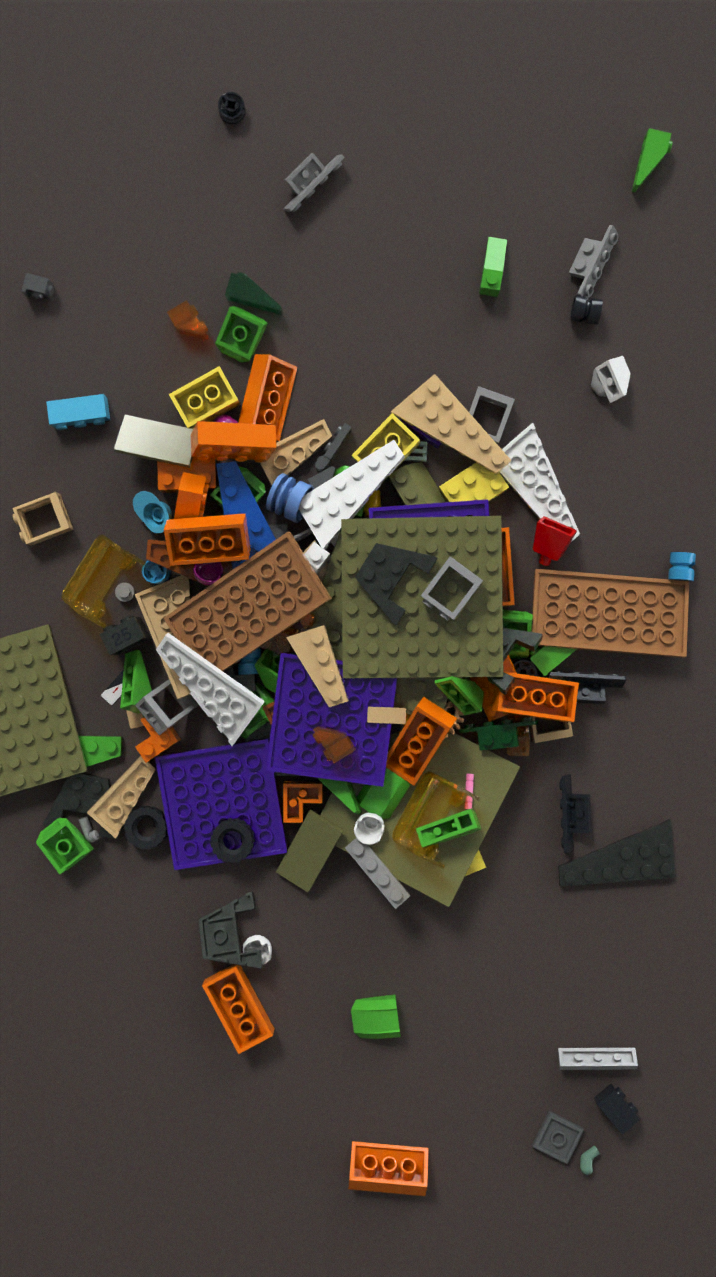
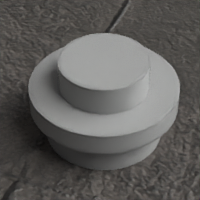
M121 583L115 590L116 597L123 602L130 601L135 594L134 587L129 583Z

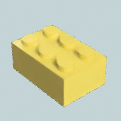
M220 366L169 394L185 425L190 429H194L197 421L210 422L218 415H222L241 405Z
M392 413L352 454V457L356 462H359L395 440L405 460L421 443L420 439Z
M475 463L439 486L438 489L446 502L487 499L489 502L505 492L509 486L500 472L494 474Z

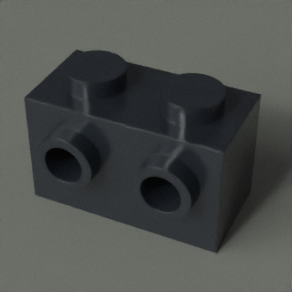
M611 1083L596 1095L594 1099L599 1108L623 1135L640 1121L637 1115L639 1110L632 1102L628 1103L624 1099L626 1095L619 1086L615 1088Z

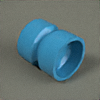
M670 552L669 563L672 567L669 569L668 579L694 581L695 570L692 569V566L695 565L696 554Z
M147 560L142 567V575L146 581L159 585L169 580L171 570Z
M261 647L241 659V662L237 664L238 675L258 674L254 665L262 655Z

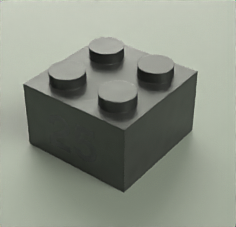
M131 615L121 619L119 625L112 624L103 629L104 632L99 634L109 655H119L151 638L142 618L131 617Z

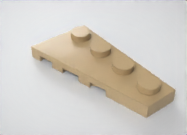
M325 625L286 637L328 707L348 702L347 693Z

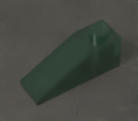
M237 272V274L231 273L225 293L228 301L282 315V307L248 275Z

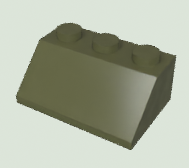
M422 461L405 465L391 473L390 476L388 475L389 482L403 505L446 502Z

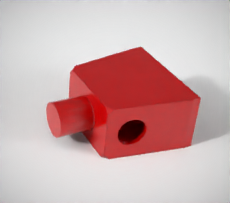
M543 516L537 522L533 551L541 554L539 563L549 566L551 560L558 561L565 553L577 530Z

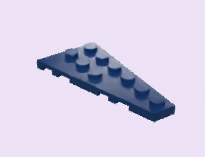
M236 461L216 464L224 515L246 513L251 547L250 558L276 539ZM246 560L231 561L232 569Z

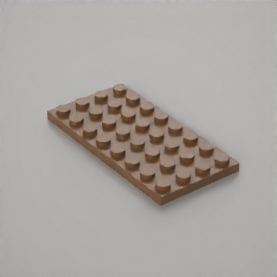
M286 532L250 557L249 560H246L165 616L164 620L176 639L224 672L332 598L291 532Z
M535 569L531 632L543 634V639L538 645L543 647L685 658L687 657L689 581Z

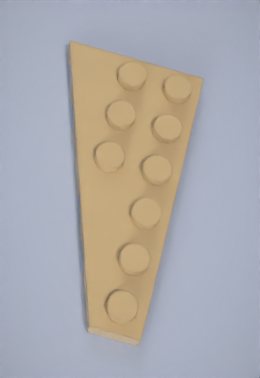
M435 374L391 411V414L393 413L411 426L413 425L422 430L423 433L453 448L461 455L472 459L494 474H498L512 461Z
M183 575L135 594L156 648L167 633L175 637L165 622L164 617L191 599L190 581L188 577ZM161 657L177 699L180 700L190 696L191 691L185 684L181 683L177 673L170 669Z

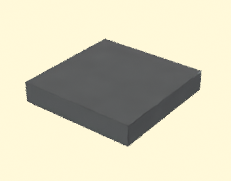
M548 1111L532 1143V1147L568 1164L584 1128Z

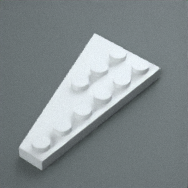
M531 423L502 449L512 461L500 471V474L539 519L545 516L577 530L572 539L573 541L580 535L579 530L565 502V497L560 490L559 483L544 452L541 440L538 438L535 426Z
M395 440L303 496L298 509L323 549L326 550L332 539L339 535L341 519H352L369 500L371 494L378 490L384 479L388 475L390 476L404 460L405 457Z
M167 633L156 651L170 669L177 673L181 683L188 687L192 697L207 716L215 721L219 731L226 735L229 739L228 742L233 746L265 701Z

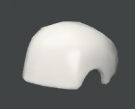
M374 813L361 815L354 827L356 839L366 845L378 843L385 830L384 821Z
M253 935L247 938L243 943V953L261 950L263 965L267 964L271 960L272 954L270 941L261 935Z

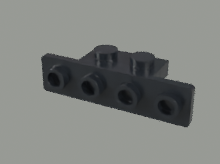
M562 671L549 672L547 677L579 683L577 703L605 704V687L623 688L626 682V676H620L619 674L601 675L600 673L582 674L581 672L563 673Z
M571 774L562 776L559 782V788L562 791L560 808L563 810V817L561 818V828L563 829L561 846L564 848V853H570L574 850L573 833L592 832L590 794L572 793Z

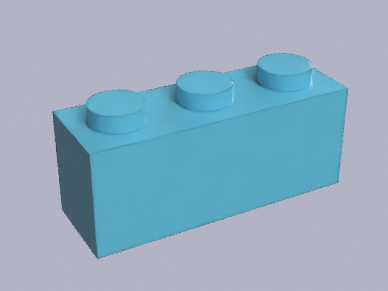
M104 394L46 402L49 425L56 428V430L67 429V426L75 425V427H85L87 423L102 425L105 424V421L110 420L108 398Z

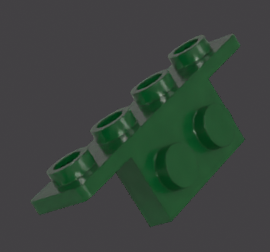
M532 717L520 718L521 722L513 723V719L502 720L501 725H494V721L482 723L483 727H475V724L463 725L464 729H459V733L477 731L480 750L518 747L517 727L536 725L538 720L532 721Z

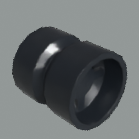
M575 295L570 320L576 322L586 320L588 324L597 325L601 316L603 300L597 298L587 300L584 296Z

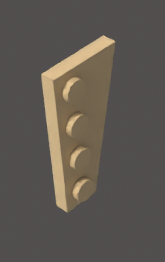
M324 419L276 443L277 448L268 461L266 460V462L261 463L271 485H273L280 474L290 475L333 438Z
M140 756L87 813L116 839L156 769L149 762L145 763Z

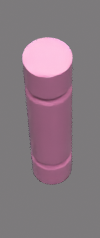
M466 774L464 809H472L474 774Z

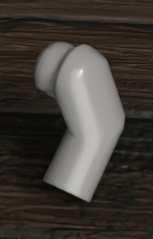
M594 369L591 388L598 396L606 397L605 390L596 369Z
M88 816L79 819L86 840L88 842L98 840L99 833L92 829Z

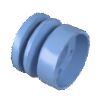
M282 473L276 478L269 491L266 509L271 512L275 511L277 515H281L284 512L286 519L299 523L303 519V515L298 509L301 500L314 487L302 481L296 484L295 478H289L288 475Z

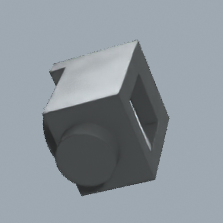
M26 273L21 292L29 298L32 296L40 300L43 297L50 299L54 294V286L48 278Z

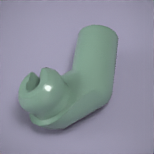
M595 1145L580 1157V1169L586 1175L592 1174V1159L600 1154Z

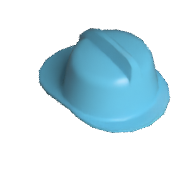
M140 491L133 498L134 511L146 526L154 533L164 532L166 521L172 517L170 507L147 491Z

